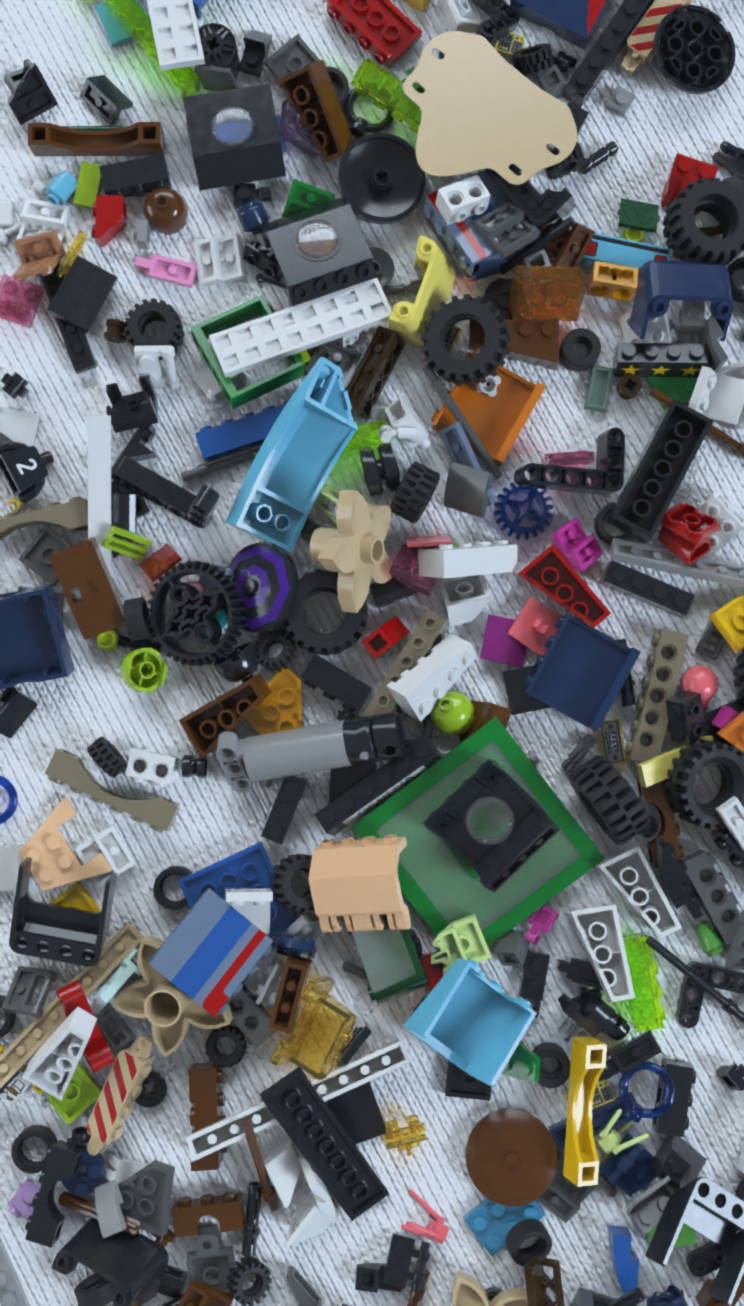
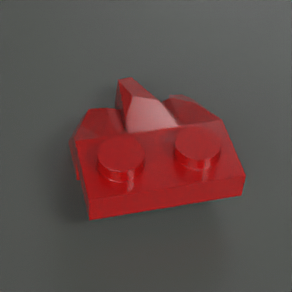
M677 153L662 192L661 207H667L691 182L698 181L701 178H708V180L712 177L715 178L719 167ZM694 211V216L700 211Z

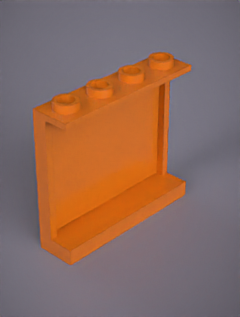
M475 348L473 354L469 352L465 359L475 356L479 349ZM499 365L495 371L498 373L496 375L500 376L501 383L497 386V394L490 397L484 392L479 393L476 390V385L480 381L474 382L472 387H469L467 384H462L461 387L454 385L452 391H447L496 465L501 467L546 386L540 382L535 385ZM445 403L441 410L436 409L430 420L433 422L432 430L438 433L457 422ZM468 439L473 452L479 455L474 446L472 445V443L470 442V440Z

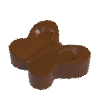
M168 1228L167 1233L163 1237L151 1233V1235L156 1237L155 1242L163 1247H166L169 1242L172 1243L175 1239L174 1232Z

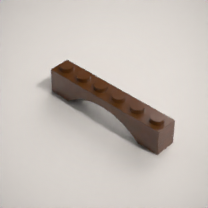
M137 122L124 128L103 131L72 129L52 123H28V146L35 157L153 156L163 153L165 155V134L160 122Z

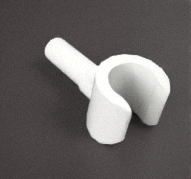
M36 179L32 184L34 191L40 196H46L45 189L53 179L48 180L46 183L41 179Z
M20 222L9 229H0V247L8 244L7 236L20 229Z

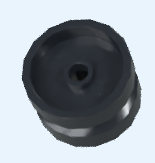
M390 443L378 445L377 453L379 460H376L374 451L370 447L359 450L371 498L382 495L383 480L386 489L390 493L396 492L400 484L398 463Z

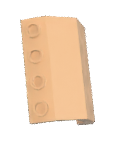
M391 834L383 838L367 836L361 840H355L353 837L344 838L341 841L325 839L313 850L308 881L315 914L319 918L320 928L323 933L340 932L342 930L341 916H344L345 925L349 932L383 930V914L387 915L390 930L410 929L409 909L403 902L397 873L399 853L407 846L406 837H397V835Z

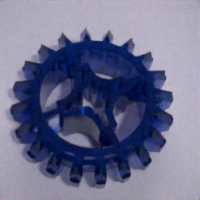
M513 482L509 485L510 490L504 487L502 489L504 495H497V499L501 502L494 504V507L500 510H496L493 513L494 516H501V518L496 520V524L504 523L500 530L503 532L508 528L510 530L507 534L508 537H511L513 532H515L516 540L520 539L521 534H523L524 540H528L529 533L533 538L538 536L537 531L541 534L544 533L545 529L543 526L548 527L550 522L547 519L553 517V514L547 511L554 508L553 505L546 504L551 500V496L543 497L547 490L543 489L539 492L536 488L520 486L517 488ZM517 494H528L524 501L516 499L513 501L510 499ZM534 498L539 503L541 515H538V512L532 507ZM529 502L526 509L527 513H525L520 517V519H518L519 515L521 514V509L519 508V506L522 508V506H525V504ZM506 505L510 506L509 509L515 514L513 523L507 516ZM524 519L537 522L530 527L519 526L520 522Z

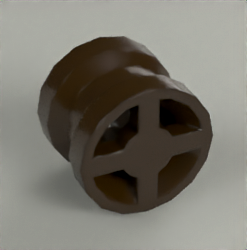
M107 319V331L104 333L103 338L114 343H125L126 323L117 319Z
M627 374L622 377L616 387L618 396L624 400L633 399L642 387L640 378L634 374Z

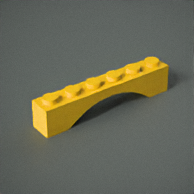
M592 1036L572 1037L563 1176L577 1187L598 1185L599 1159L593 1136L592 1106L597 1082L606 1067L607 1044Z

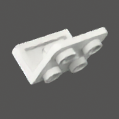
M671 306L664 315L649 317L644 339H640L629 326L632 311L620 317L625 343H677L680 339L678 330L673 325L675 314Z

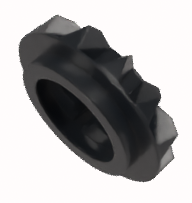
M150 1071L141 1085L142 1091L135 1099V1102L147 1108L159 1105L167 1093L166 1078H163L159 1072ZM154 1081L153 1089L155 1090V1092L150 1091V1093H148L145 1096L146 1087L144 1086V1084L149 1085V1083Z

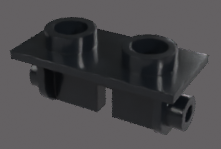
M251 241L250 244L246 243L243 259L263 271L267 276L280 282L282 273L274 254L269 258L270 250L258 241Z

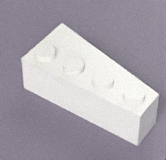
M495 540V544L491 545L490 541L477 542L475 546H472V543H458V547H453V544L439 545V548L418 549L419 576L454 578L518 571L517 544H508V540Z
M451 633L431 649V654L428 657L422 656L416 661L417 665L412 670L406 669L400 674L401 678L397 682L391 681L386 687L401 710L421 722L440 699L445 696L452 685L459 680L464 671L474 662L477 654L470 642Z
M637 842L604 857L605 859L597 864L661 938L682 928Z
M616 904L571 911L568 915L608 1002L634 999L635 995Z
M77 1007L33 1054L22 1078L62 1101L97 1018Z

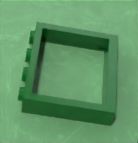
M262 295L190 327L192 340L232 409L304 376L305 363L302 360V355L295 353L285 357L290 367L239 391L236 390L229 377L225 378L217 356L207 339H209L211 334L235 327L259 315L264 317L274 313L272 305L266 303Z

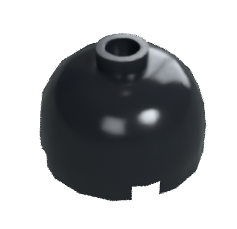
M251 642L234 648L235 651L227 654L228 656L221 658L218 662H214L215 670L221 678L227 682L236 683L241 681L244 683L254 677L253 673L257 670L259 662L257 661V651Z

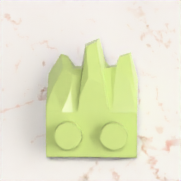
M475 914L450 923L431 943L433 946L439 947L438 950L431 953V964L445 963L443 975L458 958L466 961L468 958H471L477 963L492 958Z

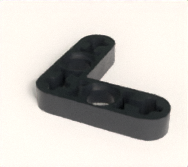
M471 0L490 17L479 25L475 34L486 38L491 45L516 29L520 21V15L504 0Z
M692 961L687 964L692 970H696L698 967L702 971L701 975H698L714 988L744 994L743 984L739 988V985L730 982V977L735 980H740L742 977L744 980V972L698 961ZM715 972H723L724 980L721 983L713 981ZM684 975L676 1010V1019L683 1027L693 1028L699 1021L704 991L697 985L689 983L691 980ZM689 989L697 990L698 995L695 1000H688L686 998V993ZM684 1003L695 1006V1008H689V1014L692 1016V1019H688L687 1022L682 1018V1015H687L688 1007Z

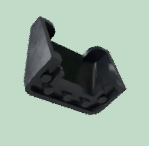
M511 164L509 166V169L517 176L522 174L520 172L521 169L516 165ZM489 168L484 169L490 178L536 226H543L558 220L560 217L563 218L577 206L573 196L566 188L559 192L548 188L541 195L528 180L523 184L514 185L506 181L496 171Z
M90 1218L56 1254L51 1268L66 1275L73 1272L79 1262L115 1284L112 1291L114 1306H142L156 1296L168 1265L169 1255L162 1245L141 1233L132 1235L120 1231L103 1238L98 1220Z

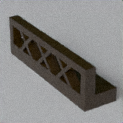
M378 326L346 389L352 406L350 410L356 412L361 419L366 421L372 406L376 404L406 344L397 331Z
M534 1255L524 1266L528 1306H556V1304L557 1306H564L559 1260ZM543 1266L553 1268L554 1277L552 1279L544 1272ZM548 1286L556 1294L554 1302L546 1294Z

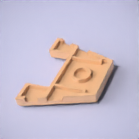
M67 797L62 799L19 852L23 860L27 857L32 858L31 873L42 891L113 871L103 853L82 866L59 830L61 825L78 815Z

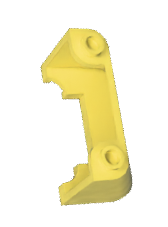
M420 235L415 250L417 256L415 266L419 267L422 272L421 286L414 304L401 301L394 305L389 317L388 329L397 331L404 342L423 347L424 342L421 340V334L426 333V328L423 325L425 321H431L432 316L430 312L432 310L438 312L442 308L439 303L444 301L447 304L456 279V269L435 241Z

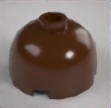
M161 187L153 190L144 202V215L153 231L171 235L179 232L185 226L188 209L185 200L177 191Z

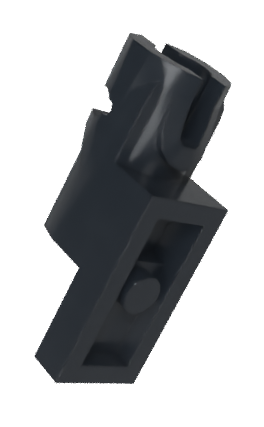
M565 993L558 998L563 1012L594 1038L602 1032L613 1040L619 1041L630 1031L627 1021L621 1015L615 1013L616 1011L606 1002L592 995L582 1005L576 998L573 997L571 999Z
M648 1029L631 1040L626 1039L616 1046L607 1049L606 1066L608 1069H604L598 1081L607 1080L619 1072L624 1074L661 1053L662 1050L651 1031Z

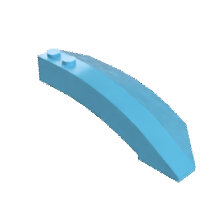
M320 357L291 396L260 447L225 523L288 552H293L321 488L355 432L358 431L357 424L353 421L350 410L352 409L348 391L344 389L342 382L343 374L339 366L324 357Z

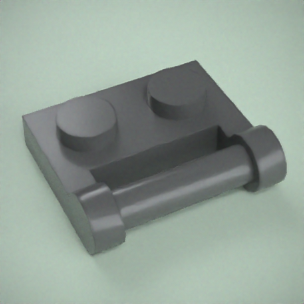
M19 966L2 1005L3 1011L41 1018L44 1012L42 1009L51 985L56 981L58 974L52 970ZM39 979H44L34 1006L29 1005Z

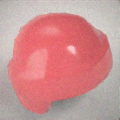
M706 666L690 667L680 679L679 690L701 693L703 710H708V703L718 689V678Z

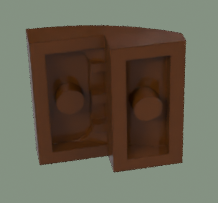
M191 1281L177 1306H230L234 1297L214 1286Z

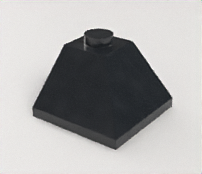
M667 1135L648 1169L657 1177L661 1176L662 1179L669 1176L671 1181L668 1186L677 1192L698 1177L707 1159L683 1138Z

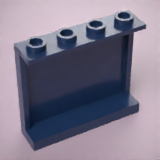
M569 612L565 617L562 615L559 617L555 625L558 628L555 635H550L544 645L547 650L543 656H538L533 665L536 667L533 675L529 674L523 683L525 687L523 693L593 731H599L641 651L634 647H627L572 617V614Z

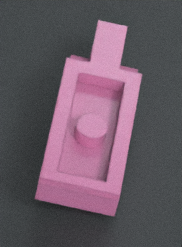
M157 254L149 255L148 259L136 256L134 263L136 269L145 272V276L188 288L193 287L197 272L196 264Z

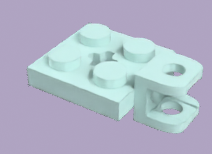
M136 948L118 966L119 969L92 999L95 1003L91 1010L96 1015L129 978L134 981L141 976L139 968L130 961L138 952Z

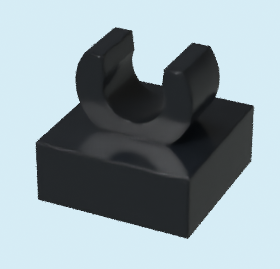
M734 1063L731 1067H719L716 1074L730 1090H744V1079L742 1078L744 1077L743 1064L737 1066Z

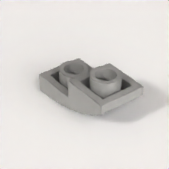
M116 1179L94 1188L96 1212L102 1237L106 1238L126 1229L127 1226L119 1205L123 1203V1199Z

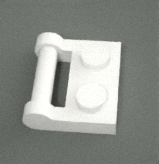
M135 346L134 355L139 377L149 374L154 387H168L172 390L180 387V380L176 375L174 363L175 349L173 346ZM159 357L165 359L168 376L162 375Z

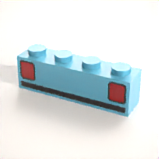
M595 233L579 265L585 269H592L595 261L634 267L639 268V277L640 270L646 262L650 260L670 261L672 249Z

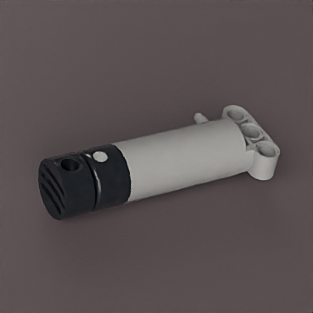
M397 711L373 715V718L371 716H364L250 736L245 739H239L233 732H223L218 737L216 757L231 788L236 792L242 793L250 790L251 781H262L264 786L269 788L271 786V779L376 762L379 759L400 758L405 756L406 748L400 716Z

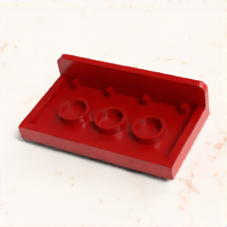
M327 0V13L334 21L337 20L348 35H353L364 50H369L375 60L380 65L384 64L388 69L422 37V31L389 0Z

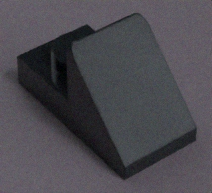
M251 29L243 38L245 48L239 70L242 73L261 77L272 35Z
M151 424L139 427L120 455L127 456L134 461L157 458L153 451L145 447L146 443L149 444L155 437L154 432L156 429Z

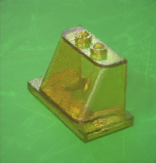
M329 976L310 978L301 996V999L306 1001L305 1007L290 1037L279 1040L269 1062L275 1066L294 1063L318 1080L325 1079L333 1067L338 1065L342 1058L341 1051L344 1045H347L352 1038L353 1033L351 1031L357 1016L329 993L335 982L334 979Z

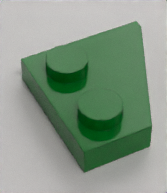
M294 179L282 218L333 201L335 194Z
M646 377L645 379L651 389L655 387L670 398L684 404L690 401L698 377ZM659 402L662 409L665 410L666 406Z
M520 1041L501 1074L536 1083L539 1081L541 1058L533 1051L528 1050L526 1045Z

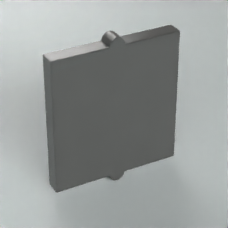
M196 65L194 67L204 90L226 91L239 88L230 68L215 67L213 65Z

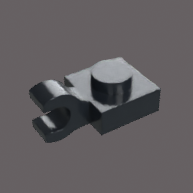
M255 183L234 185L235 209H239L241 204L256 199V202L272 201L270 187L256 189Z

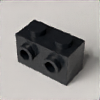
M681 690L665 700L671 741L691 745L706 735L701 693Z

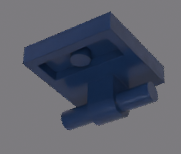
M627 1133L620 1142V1145L634 1139V1137ZM637 1143L621 1150L617 1155L613 1152L609 1154L599 1166V1170L608 1177L607 1180L613 1186L617 1185L631 1197L640 1189L644 1191L656 1175L648 1169L655 1156L643 1145Z

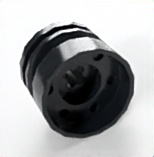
M217 23L205 24L198 28L205 64L201 66L213 65L215 67L230 68L236 79L240 71V59L235 36L231 30Z

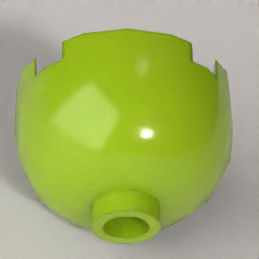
M138 648L129 652L124 657L121 664V677L128 688L136 692H153L164 683L167 676L166 662H163L158 651L152 648Z
M448 690L445 696L433 707L429 715L432 724L441 734L445 736L461 735L473 724L475 709L465 694L455 690Z

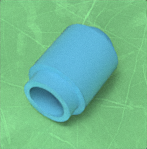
M67 171L58 173L45 189L48 200L55 205H64L76 190L77 180Z

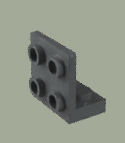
M658 1176L649 1183L650 1186L646 1188L645 1192L642 1189L638 1190L628 1201L629 1206L626 1209V1213L642 1236H645L658 1226L671 1196L666 1188L671 1181L669 1176L663 1179L661 1176Z

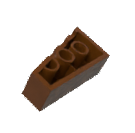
M320 60L308 64L276 80L279 88H283L288 97L286 99L290 105L294 106L301 116L299 119L303 126H307L310 130L311 138L326 162L345 155L346 150L354 140L324 61Z
M559 319L505 320L509 328L508 333L511 336V342H508L510 352L509 355L505 354V358L512 361L527 362L529 365L548 367L550 370L557 369L559 365ZM469 320L468 350L474 351L475 348H478L479 352L484 345V329L476 321Z
M261 673L181 718L179 722L200 758L203 759L217 747L218 737L221 733L232 732L272 692Z
M214 1062L192 1063L189 1068V1102L194 1103V1106L190 1109V1125L195 1126V1130H192V1133L226 1118V1115H222V1106H225V1093L221 1092L220 1083L224 1081L223 1069H219V1065L218 1067L214 1065ZM228 1146L198 1160H193L191 1162V1171L219 1170L223 1156L228 1152Z

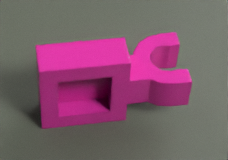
M543 905L530 915L528 922L532 924V927L524 938L537 946L542 931L549 934L560 914Z

